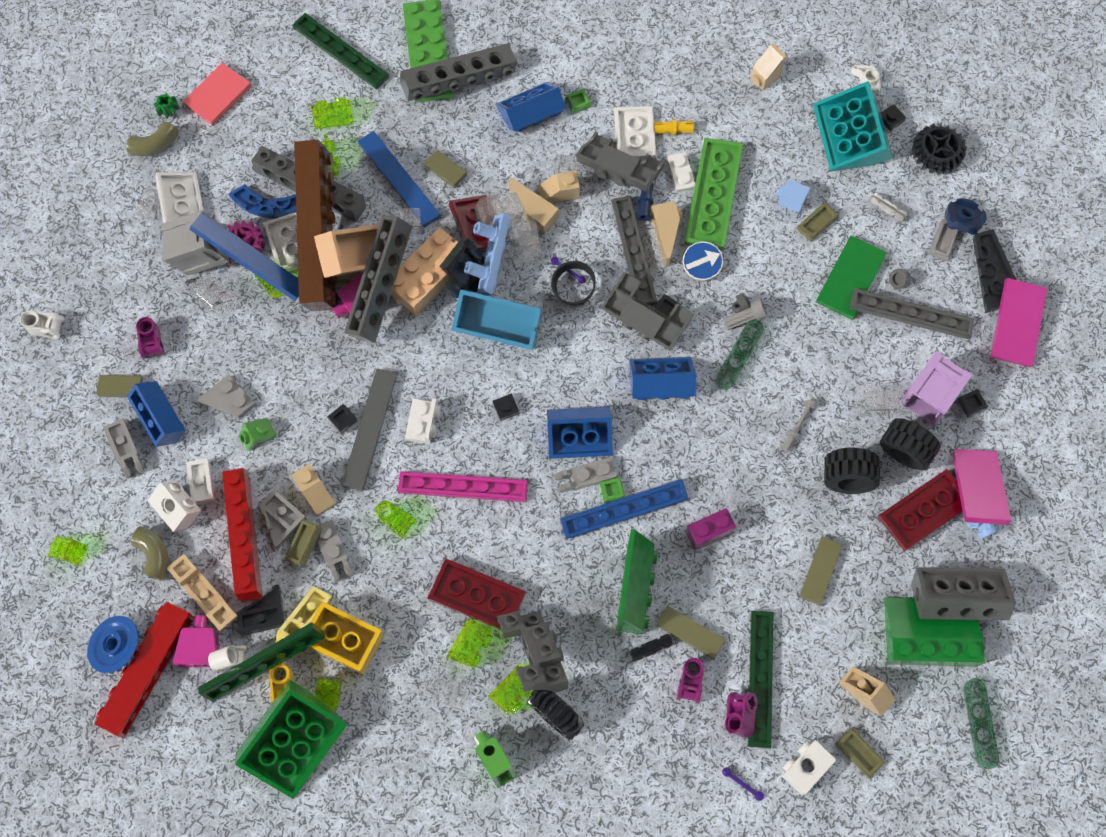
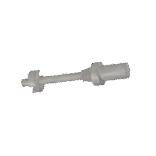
M814 397L804 402L803 405L806 409L793 430L787 431V438L781 446L782 450L788 452L794 441L798 440L799 435L797 433L809 410H813L817 406L814 403L816 400Z

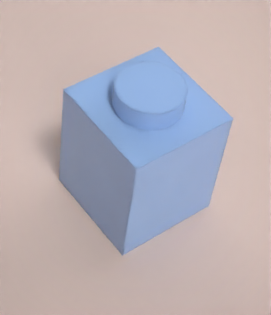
M788 179L785 185L781 184L777 192V196H779L777 204L799 213L810 188Z

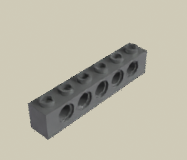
M509 43L402 70L400 72V85L407 101L420 100L426 96L438 95L449 90L454 91L460 87L473 86L479 82L491 81L502 76H510L515 73L517 60Z
M261 146L251 160L256 173L296 192L295 162ZM334 181V184H331V190L335 198L332 210L357 222L367 207L364 196Z
M382 215L344 331V333L361 341L376 342L413 227L399 217Z

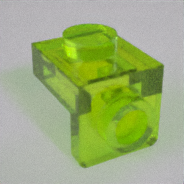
M56 536L50 546L47 557L80 566L88 546L71 538Z
M319 676L316 697L332 711L336 712L341 700L342 678Z

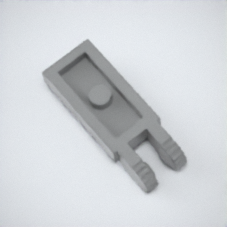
M122 418L104 426L103 429L117 463L121 466L126 478L132 477V472L126 463L133 460L139 473L144 472L139 452L126 421Z
M611 457L554 474L555 480H563L572 477L573 482L560 485L558 487L559 493L597 485L601 481L617 478Z
M333 520L318 525L323 528L317 542L335 582L340 581L339 572L335 567L340 563H343L346 574L352 576L353 572L348 563L349 558Z

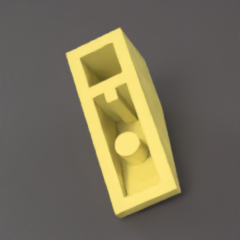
M313 586L277 631L276 642L309 624L321 602L329 604L332 595Z

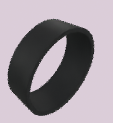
M568 261L561 264L554 271L551 279V287L555 296L563 303L571 306L586 303L592 297L596 286V277L593 270L581 261ZM570 269L584 270L593 281L591 293L585 299L578 302L565 301L561 299L557 292L559 277Z

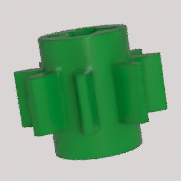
M167 93L157 96V102L153 103L158 116L163 114L166 119L176 116V110L180 109L176 97H170Z

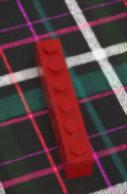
M244 468L223 471L234 593L240 602L263 598L250 478Z
M167 601L164 606L162 605L156 613L157 618L153 625H150L145 631L143 642L137 646L139 650L133 654L135 659H132L129 666L122 670L119 683L111 689L108 695L109 700L96 715L95 725L125 739L173 656L181 629L189 628L194 619L192 614Z

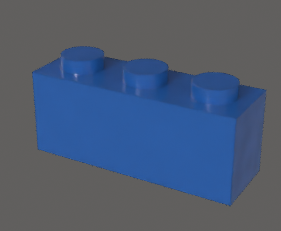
M153 381L134 385L127 398L155 447L176 444L186 430L158 382Z

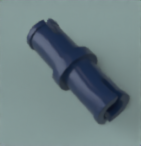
M653 183L647 192L641 190V194L638 197L639 212L637 218L640 221L650 220L651 206L654 203L652 197Z

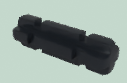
M665 634L660 639L656 638L642 644L640 648L637 646L630 650L631 658L633 661L642 659V656L647 657L661 651L663 647L664 649L668 648L673 644L669 634Z

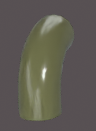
M162 122L158 130L150 136L139 137L132 135L127 141V153L134 156L147 157L159 154L171 146L177 138L179 130L171 123Z
M139 526L133 533L131 545L139 548L146 555V565L142 573L154 579L164 581L169 564L167 547L158 534L148 528Z

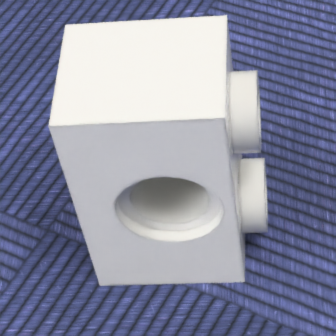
M176 480L161 482L148 499L151 506L173 532L189 528L201 512L196 502L189 497L182 485Z
M816 740L810 744L806 741L799 748L798 752L800 755L794 761L791 758L782 767L785 772L781 776L801 795H805L836 761ZM803 760L811 763L812 770L810 773L802 769L801 764Z

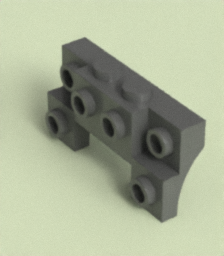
M596 131L576 154L577 162L593 168L594 173L600 178H607L619 186L628 188L632 185L646 192L665 166L664 160L660 162L653 159L648 153L640 164V159L610 147L613 139L604 138L598 135Z
M623 272L617 284L603 302L601 309L622 321L621 325L629 330L635 329L640 332L639 336L647 341L651 339L672 351L695 314L677 303L667 317L634 297L642 282Z
M519 611L497 616L498 624H500L503 632V638L521 636V643L530 664L529 666L517 668V676L520 678L523 692L548 690L555 693L568 689V679L561 664V661H564L561 647L557 648L554 630L550 631L541 611L522 616Z

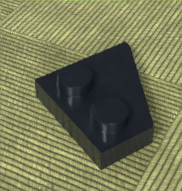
M279 584L272 587L273 590L263 596V598L254 600L251 605L245 606L237 612L241 636L280 628L283 625L285 618Z

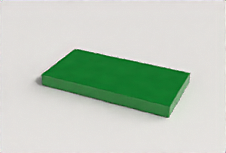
M850 235L816 303L853 320L857 311L849 309L852 291L854 288L868 291L887 252Z

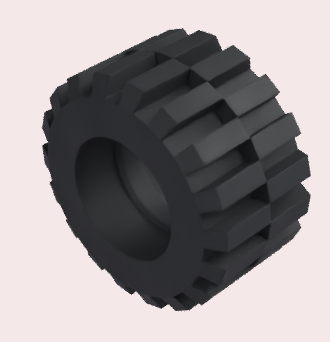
M902 418L892 420L879 442L883 450L894 460L917 470H927L941 448L939 440L929 430L913 421Z
M848 447L833 450L824 458V484L830 490L843 494H862L873 491L880 484V458L875 452H871L868 449Z

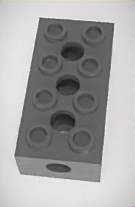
M916 567L911 583L919 619L1010 621L1016 605L1005 569Z

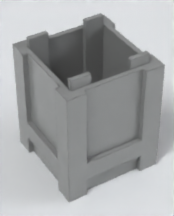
M203 210L161 224L160 232L163 234L162 260L167 264L170 263L177 267L178 270L186 275H192L229 262L226 254L189 230L201 212L207 215ZM223 223L220 224L221 226L227 229L226 225H224Z

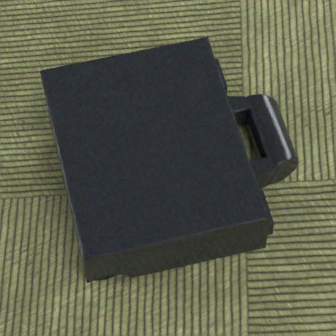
M462 237L439 266L449 277L446 282V288L455 298H459L460 290L477 292L480 278L465 273L464 268L468 261L483 266L485 259L476 248V243L466 237Z

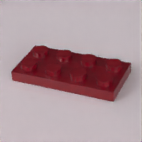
M945 469L878 515L879 520L904 552L963 512L958 482L948 469Z
M445 558L427 599L502 631L500 624H498L497 616L519 611L526 591Z

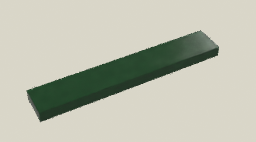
M304 13L292 24L296 31L376 90L389 78L387 72L308 14Z
M752 610L750 613L749 692H753L757 696L758 705L755 715V729L753 734L748 737L747 747L771 749L774 612Z
M311 622L199 686L198 692L203 697L214 702L326 638L325 632Z

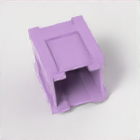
M938 351L934 353L899 402L902 405V409L904 407L927 421L929 427L937 425L973 375L943 357L944 355Z

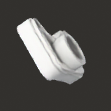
M854 65L852 67L851 73L859 77L861 84L869 81L875 94L880 92L881 84L876 67Z

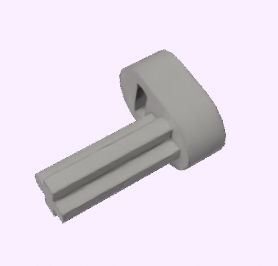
M759 298L752 301L750 308L723 318L727 329L755 318L757 321L766 318L768 315L762 299Z

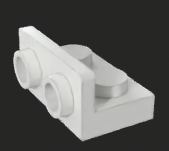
M432 398V402L413 399L405 435L406 441L431 444V439L436 437L437 425L434 424L435 419L440 417L441 406H438L436 398Z

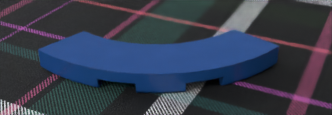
M246 184L228 194L240 208L259 217L276 219L296 212V194L276 198L275 200L267 199L253 192Z

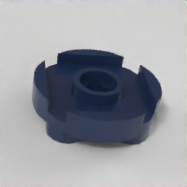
M959 198L956 202L951 201L945 210L946 225L950 229H957L961 232L975 235L986 222V212L984 210L981 212L976 202Z

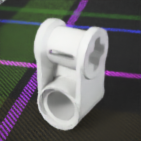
M32 310L26 311L21 315L20 323L29 334L51 339L60 338V327L65 321L63 316Z
M230 645L211 652L208 657L210 667L216 672H225L246 660L245 651L247 647L245 645Z

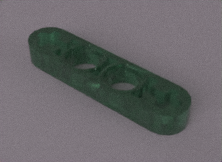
M759 320L747 322L716 378V384L720 389L729 390L734 386L762 336L764 326ZM755 326L757 327V331L754 332L751 339L748 336L750 334L751 328ZM746 342L750 345V349L743 351L739 348V344ZM731 359H738L741 365L734 368L730 365L729 361ZM729 371L731 372L730 382L727 381L725 384L722 382V378H725Z
M973 678L964 684L963 693L976 762L982 769L989 770L998 765L999 753L985 683L980 679ZM973 683L975 687H979L980 691L976 692L977 699L982 698V701L971 702V700L976 699L974 691L969 689V687L973 686ZM975 706L983 708V718L975 717L973 714ZM979 729H984L988 732L989 738L986 742L979 740L977 736ZM990 744L991 748L986 750L987 755L992 756L993 761H990L988 765L987 761L982 760V757L986 756L985 748L980 750V746Z

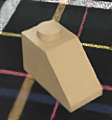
M774 43L768 47L752 69L750 78L754 85L759 86L762 90L780 79L786 55Z
M577 170L556 173L537 186L539 196L550 203L580 198Z
M310 463L291 474L317 516L336 505Z
M852 667L839 682L862 705L881 717L896 700L885 683L855 667Z

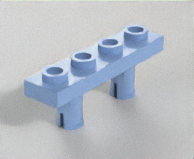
M508 214L495 215L492 226L477 222L474 226L473 232L475 234L489 238L483 266L468 261L464 268L465 273L480 278L477 293L492 295L497 287L496 278L502 265L501 256L506 248L505 239L511 226V216Z

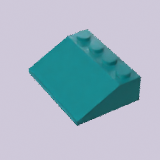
M869 81L813 103L831 172L876 165L893 158L875 91Z

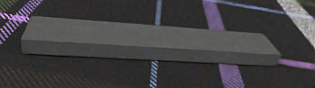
M631 196L611 199L628 273L642 282L634 297L649 306L656 305L657 298Z
M854 288L852 291L849 307L851 310L960 338L970 339L972 336L973 318Z
M376 369L343 478L342 487L364 491L397 379L396 372Z

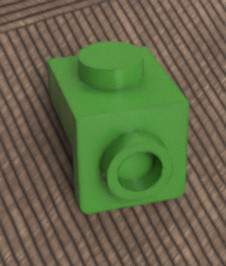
M268 418L245 423L239 433L240 441L245 445L247 451L252 450L255 444L272 440L276 436Z

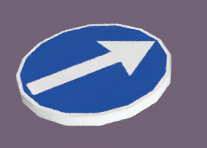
M702 241L694 243L687 248L682 262L684 270L690 277L695 280L705 281L719 274L723 265V257L717 246Z

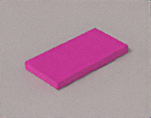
M1010 278L1005 279L990 358L1026 367L1033 366L1047 293L1046 287Z
M954 449L952 455L964 521L1009 525L1011 516L997 451Z

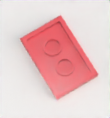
M221 63L183 103L208 123L214 125L252 86L245 78L224 63Z

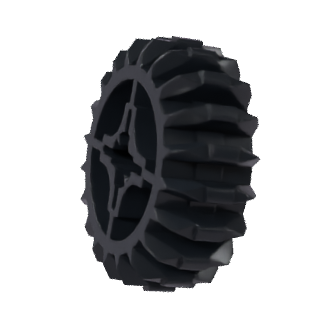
M933 123L930 127L925 126L923 130L917 133L913 140L912 151L914 152L913 158H918L917 164H923L922 169L929 168V173L936 170L938 175L941 171L944 174L948 173L949 170L953 172L956 167L961 165L962 160L966 156L967 146H965L966 140L961 139L962 133H956V128L951 130L949 125L943 127L942 123L938 124V126Z
M534 690L528 698V702L534 711L566 739L572 740L584 727L582 718L556 693L548 690Z

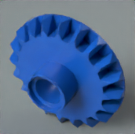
M113 616L103 621L94 630L88 643L87 656L90 665L96 671L104 674H114L115 671H121L123 666H129L128 661L135 659L133 654L139 650L137 643L141 641L138 638L140 632L137 630V625L125 616Z

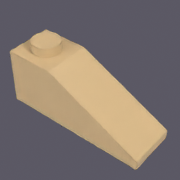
M510 177L508 180L509 190L530 228L535 232L540 231L545 235L559 218V208Z
M675 201L652 205L650 215L665 267L670 265L679 221L682 220L681 209L677 208Z

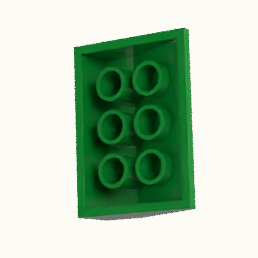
M631 529L627 545L616 631L642 635L644 629H648L650 616L646 615V608L651 607L652 594H648L649 585H654L655 573L651 572L652 564L657 563L658 551H654L655 544L635 529Z
M884 598L888 664L978 667L985 663L984 641L978 620L919 619L914 598Z
M289 679L236 752L235 765L294 799L348 724L311 692Z

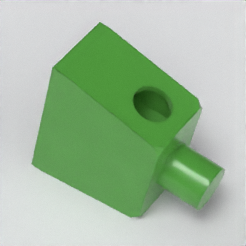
M485 730L477 733L474 736L478 744L475 750L498 789L517 777L495 736L490 738Z

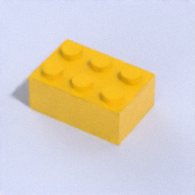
M322 601L311 622L325 632L326 638L312 645L309 649L364 675L385 635L382 630Z

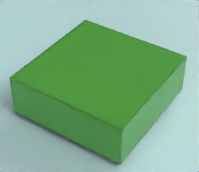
M584 89L566 95L573 114L591 107V102Z
M620 477L599 483L604 503L625 497Z

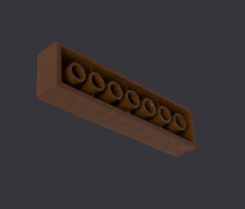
M318 139L295 141L299 304L310 311L332 310L335 304L338 303V294L335 291L337 276L324 278L314 236L333 231V224H335V214L332 211V204H334L335 198L331 190V184H334V176L331 172L333 155Z

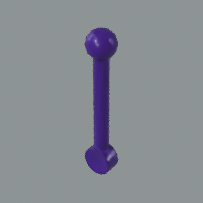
M557 257L551 258L552 265L560 266L562 264ZM572 270L566 271L578 279L580 284L585 283L586 278L584 276H579Z
M728 767L723 768L722 774L725 777L729 776L752 793L757 801L763 800L764 794L761 791H755L732 774Z

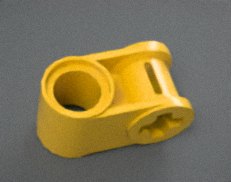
M279 664L269 671L271 704L289 679L294 682L292 669L284 664ZM281 669H285L286 677L283 680L278 681V671Z

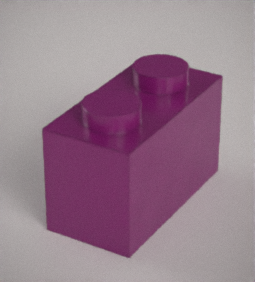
M725 508L687 525L685 532L696 551L734 534L737 527L728 509Z

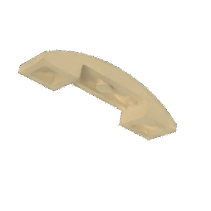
M185 554L167 567L168 571L184 587L220 632L238 617Z

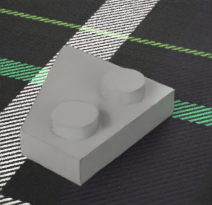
M229 374L197 399L202 405L213 407L220 412L229 413L231 416L239 419L256 406Z
M275 489L259 505L271 534L272 542L277 549L296 531L302 519H307L304 514Z

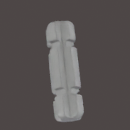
M875 193L870 200L873 205H879V208L890 216H896L895 219L900 222L904 221L908 215L907 211L902 208L901 210L898 209L899 206L887 198L883 199V196L879 193Z

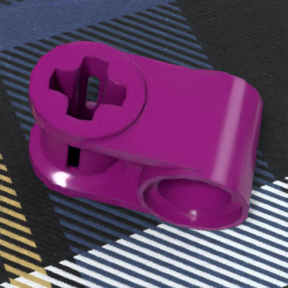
M149 317L140 318L136 323L138 348L142 359L156 354L164 355V346L159 327ZM152 326L150 331L145 332L147 327Z
M690 658L683 665L676 700L682 698L695 701L696 704L700 703L704 665L700 659ZM688 664H696L699 668V673L697 675L690 674L687 670Z
M731 692L727 699L725 728L729 733L748 738L755 729V715L758 705L757 696L753 692H748L746 695Z

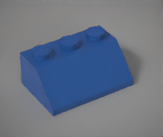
M549 82L542 83L495 104L508 128L516 132L524 131L526 126L530 124H540L544 121V118L549 116L556 117L561 114V111L566 109L560 88Z
M691 357L629 359L633 399L647 400L648 398H658L665 400L669 397L687 399L696 396V371Z
M610 406L547 410L549 459L613 456Z

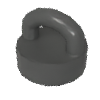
M895 269L889 276L890 284L896 289L909 287L911 275L906 269Z
M740 293L736 296L737 300L732 304L731 309L734 313H738L750 308L751 304L744 293Z

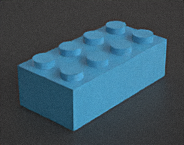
M460 290L451 330L533 350L536 347L539 331L535 329L541 325L544 308L469 290Z

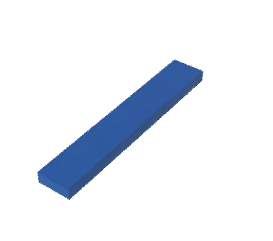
M374 131L358 140L359 146L424 228L441 218L437 209Z
M202 212L190 226L189 230L292 300H297L299 297V280L286 269Z
M678 479L559 519L565 538L569 539L688 500L689 498L683 479Z

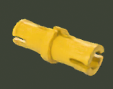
M676 119L667 122L654 121L655 134L667 133L676 135V133H694V121H676Z

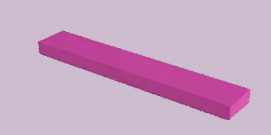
M400 471L398 493L526 502L528 480Z

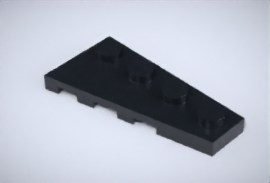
M994 229L977 233L973 236L985 313L1000 308L1005 279L1017 280Z

